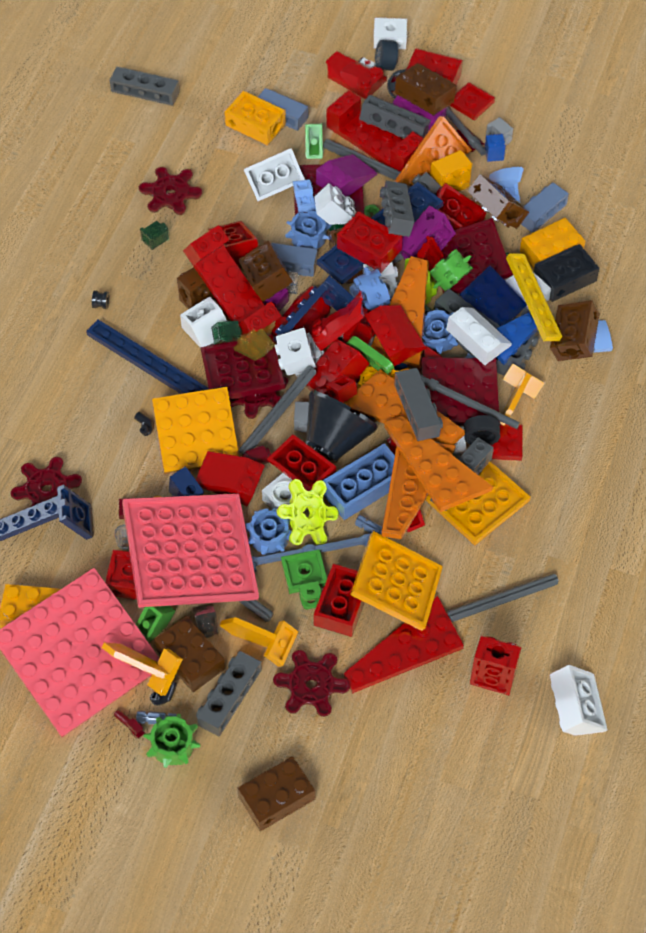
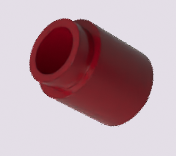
M264 445L245 451L246 453L242 454V457L252 459L263 465L269 463L267 458L271 455L269 448H265Z

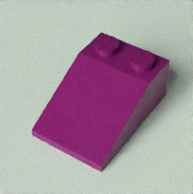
M351 154L328 160L317 168L316 184L324 188L330 183L333 187H338L342 194L347 197L375 177L377 172Z

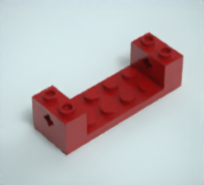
M350 90L326 108V127L380 163L400 172L424 139L415 132H411L405 139H401L391 132L384 131L377 126L360 120L361 97Z
M220 225L190 243L183 252L242 338H251L280 318L281 314L272 301L266 305L263 304L224 247L229 238Z

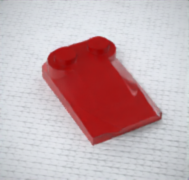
M338 51L326 60L328 78L365 100L387 81V76L384 75L381 68H370Z
M310 286L301 293L284 315L275 321V327L272 329L273 336L277 335L275 331L281 324L285 326L288 323L286 318L293 311L297 313L299 310L297 306L304 298L308 300L311 297L308 293L314 287ZM320 297L291 331L304 328L306 334L309 333L311 335L312 323L317 318H326L330 313V306Z
M362 291L345 308L336 311L326 319L317 318L312 323L311 337L321 351L364 318Z

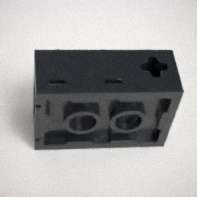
M578 244L536 263L534 273L551 288L549 299L551 302H554L597 282L600 268L585 249Z

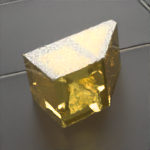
M261 328L257 331L253 329L249 333L242 335L237 339L238 344L233 348L235 351L253 360H257L265 356L275 344Z

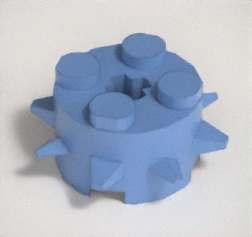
M307 210L308 213L300 212V215L297 213L292 221H287V224L291 226V231L285 234L286 238L292 239L293 246L318 250L325 243L326 239H329L326 230L332 224L329 225L317 215L316 211Z
M366 267L364 268V274L357 276L353 281L356 289H359V292L362 291V303L365 309L372 311L379 306H384L391 302L386 284L383 283L382 279H379V276H381L378 269L370 271Z
M436 308L434 311L427 313L424 320V334L422 336V342L425 347L428 346L433 351L441 354L458 345L457 339L446 330L448 318L454 312L446 314L445 311Z
M273 508L271 511L269 509L254 511L252 521L245 524L246 530L250 532L249 544H252L262 555L283 552L289 542V535L291 533L289 530L290 520L280 518L276 513L277 508Z

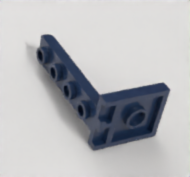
M329 275L319 288L315 286L308 293L311 296L308 300L304 298L297 306L299 308L297 313L293 311L286 318L288 323L285 326L281 324L275 331L276 336L290 332L320 297L323 298V301L328 306H332L336 311L345 308L354 297Z
M65 485L57 487L58 496L0 519V541L59 518L62 524L84 539H90L93 537L91 504Z

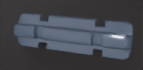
M362 515L358 516L355 521L356 526L364 528L370 534L375 531L382 535V526L371 520L367 521V518Z
M138 711L136 721L145 724V722L156 724V718L158 717L165 720V717L176 716L177 714L168 713L166 715V713L162 712L146 713V711Z

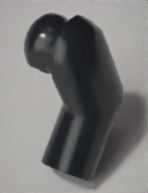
M137 412L134 419L141 423L140 433L144 436L150 435L153 431V421L143 413Z
M172 681L166 696L153 692L150 695L152 704L160 706L170 702L177 683Z

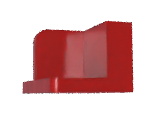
M363 308L364 318L343 334V343L346 344L352 336H356L366 344H369L375 334L365 317V314L368 313L367 309Z

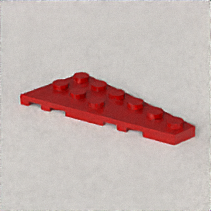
M437 596L433 600L428 621L423 631L404 623L344 672V678L349 681L352 694L464 649V644L439 597Z

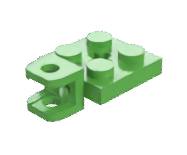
M320 550L281 557L289 594L299 592L304 609L316 608L321 596L320 588L324 587L327 581ZM302 569L310 571L305 575L301 574ZM315 600L314 603H308L307 601Z

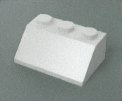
M291 148L243 169L257 201L292 187L293 181L305 180Z
M462 307L448 318L446 330L484 365L512 345L508 339L474 308Z
M567 665L550 674L551 688L554 692L555 706L558 710L562 731L575 736L607 731L594 674L571 665Z

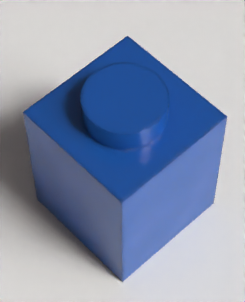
M503 134L486 135L484 149L486 150L487 162L504 160L506 146Z

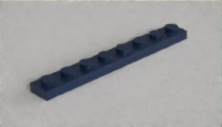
M99 319L86 330L87 336L180 394L209 390L205 385Z

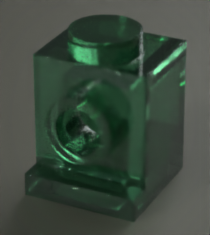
M156 220L146 228H140L141 240L151 250H154L169 240V229L165 223L160 224Z
M238 321L217 322L211 327L214 345L222 341L224 343L233 342L235 338L242 335Z

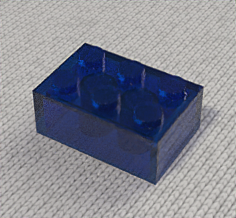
M491 266L485 269L460 294L466 302L499 326L509 323L527 306L526 302Z

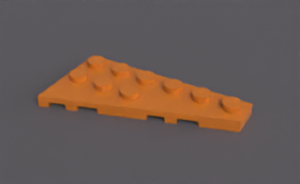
M439 116L394 182L404 183L411 187L414 184L412 180L418 174L422 176L427 172L431 175L432 162L459 150H462L464 154L472 150L444 117Z
M411 256L389 305H401L422 340L429 263L428 260ZM375 336L371 347L380 354H386ZM422 351L401 363L421 368Z
M381 369L357 390V395L344 402V404L351 407L350 410L357 412V414L361 413L373 417L375 421L384 424L400 416L408 420L394 386L395 380ZM437 411V416L442 419L443 428L440 429V437L431 439L442 444H456L465 435V430Z
M403 416L385 422L384 428L440 512L492 491V485L434 440L417 441L410 422Z
M437 443L450 454L454 453L456 445ZM396 447L381 537L402 539L427 498L428 493L398 447Z

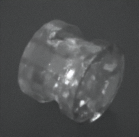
M123 524L115 529V540L119 548L129 549L126 525Z

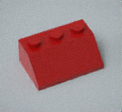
M401 305L379 306L365 314L369 326L394 366L426 349Z
M294 434L267 458L268 462L292 480L299 479L306 491H310L316 481H323L336 473V466Z

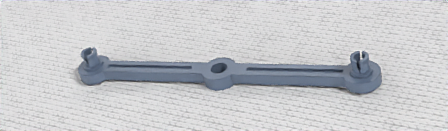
M370 534L317 546L308 544L302 547V549L252 557L254 572L257 571L256 566L281 561L283 556L318 549L322 553L363 545L366 548Z

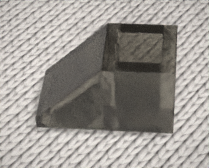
M213 604L193 607L195 625L206 638L218 634Z

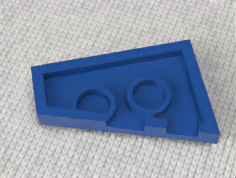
M529 313L497 328L512 343L508 349L497 356L503 366L511 355H514L523 343H526L538 330L533 317Z

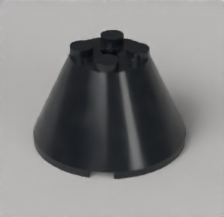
M312 390L309 393L305 443L316 452L324 453L336 462L340 457L373 434L378 426L365 415L350 412L351 407L318 391L313 393Z

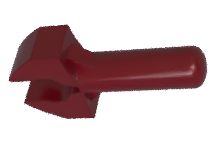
M120 710L115 711L114 717L129 728L135 738L139 739L145 734L142 730L143 727L134 718H128Z

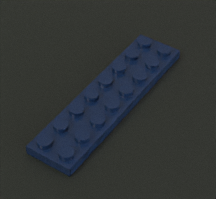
M419 182L408 189L414 223L429 205L437 210L443 206V201ZM383 208L371 219L385 226L386 217L383 216ZM337 245L317 259V265L341 285L362 270L364 264L338 249Z

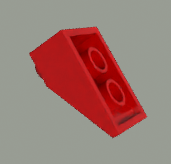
M446 183L434 194L443 201V206L438 211L446 215L454 230L481 222L487 214L478 204Z
M242 221L220 226L229 238L224 247L237 265L240 264V258L245 257L246 254L258 247L257 238Z
M207 451L196 481L200 487L219 495L239 494L241 504L248 506L265 465L246 457Z

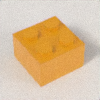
M459 150L432 162L430 176L440 186L446 183L459 192L470 187L472 163L462 150Z

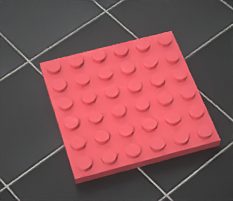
M239 494L123 499L122 506L138 608L258 600L259 592Z
M95 568L0 629V651L61 738L152 675L111 656L102 648L104 642L122 644L156 662L159 660L156 652Z

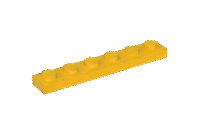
M508 254L506 260L543 341H560L562 338L560 330L525 254Z

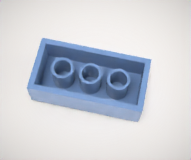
M384 443L323 480L327 488L324 497L332 506L337 508L343 520H346L389 493L395 455Z

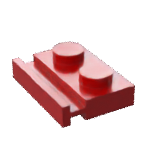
M427 236V242L423 243L421 249H419L417 258L428 260V271L430 272L444 255L434 238Z

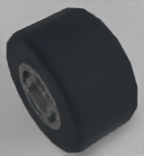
M380 40L375 51V66L382 70L392 71L395 69L398 60L397 42Z

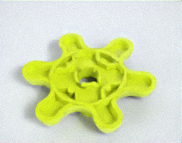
M299 479L292 480L288 485L292 495L290 505L282 504L276 511L280 518L290 520L292 531L289 535V541L294 545H300L305 535L310 534L315 544H326L327 535L324 532V523L327 520L335 521L339 513L336 507H328L324 504L323 496L327 489L325 482L322 480L316 481L312 489L306 491ZM306 508H308L310 513L308 518L303 513Z

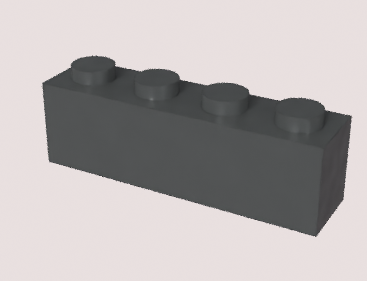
M417 368L395 372L394 386L417 441L440 437V429L443 428L442 419L436 414V405L431 402L430 391L425 388L423 375L419 374Z

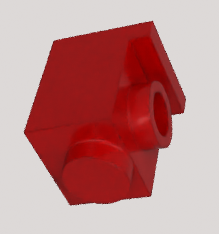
M345 375L326 384L328 396L342 403L357 395L358 387L356 381Z

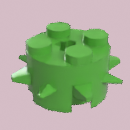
M455 249L446 259H442L437 263L436 267L430 271L431 276L436 280L433 288L441 286L446 291L458 283L464 275H467L473 269L468 263L471 255L464 258Z
M181 714L165 717V720L159 717L156 718L157 723L154 724L151 733L144 734V737L151 741L152 746L146 753L147 757L155 756L158 761L163 763L164 768H167L168 765L188 764V758L191 756L194 748L201 746V744L193 739V733L198 726L196 724L188 725L181 718Z

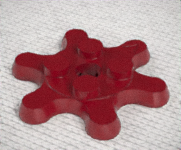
M158 167L155 170V175L157 176L155 182H143L138 186L141 194L153 196V199L147 205L152 213H157L161 208L168 207L173 209L177 215H183L186 211L184 201L187 199H199L202 195L201 188L188 185V182L193 177V172L190 169H184L178 175H170L165 167ZM167 191H175V193H167Z
M283 376L286 388L288 385V379ZM277 391L258 394V396L251 395L231 399L230 406L231 408L237 405L244 406L246 417L254 419L260 408L265 406L273 408L282 397L276 395Z
M53 457L45 469H37L32 463H25L21 466V473L27 477V482L23 486L14 487L10 495L17 501L23 499L31 500L32 507L58 496L57 487L62 485L69 489L80 487L82 477L78 474L63 475L61 469L64 462L60 457ZM46 485L52 486L51 491H43L42 488Z
M296 650L292 654V661L295 664L294 671L288 674L282 672L275 674L273 683L279 688H287L291 691V697L285 704L287 712L295 714L302 706L313 705L318 715L327 717L332 711V707L328 702L329 696L334 693H347L350 689V683L346 679H337L332 675L331 671L337 664L335 654L327 653L319 662H311L304 651ZM313 680L317 683V686L310 689L306 686V683Z

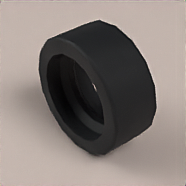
M474 416L464 423V440L470 445L477 438H480L489 445H493L500 439L499 421L492 416Z

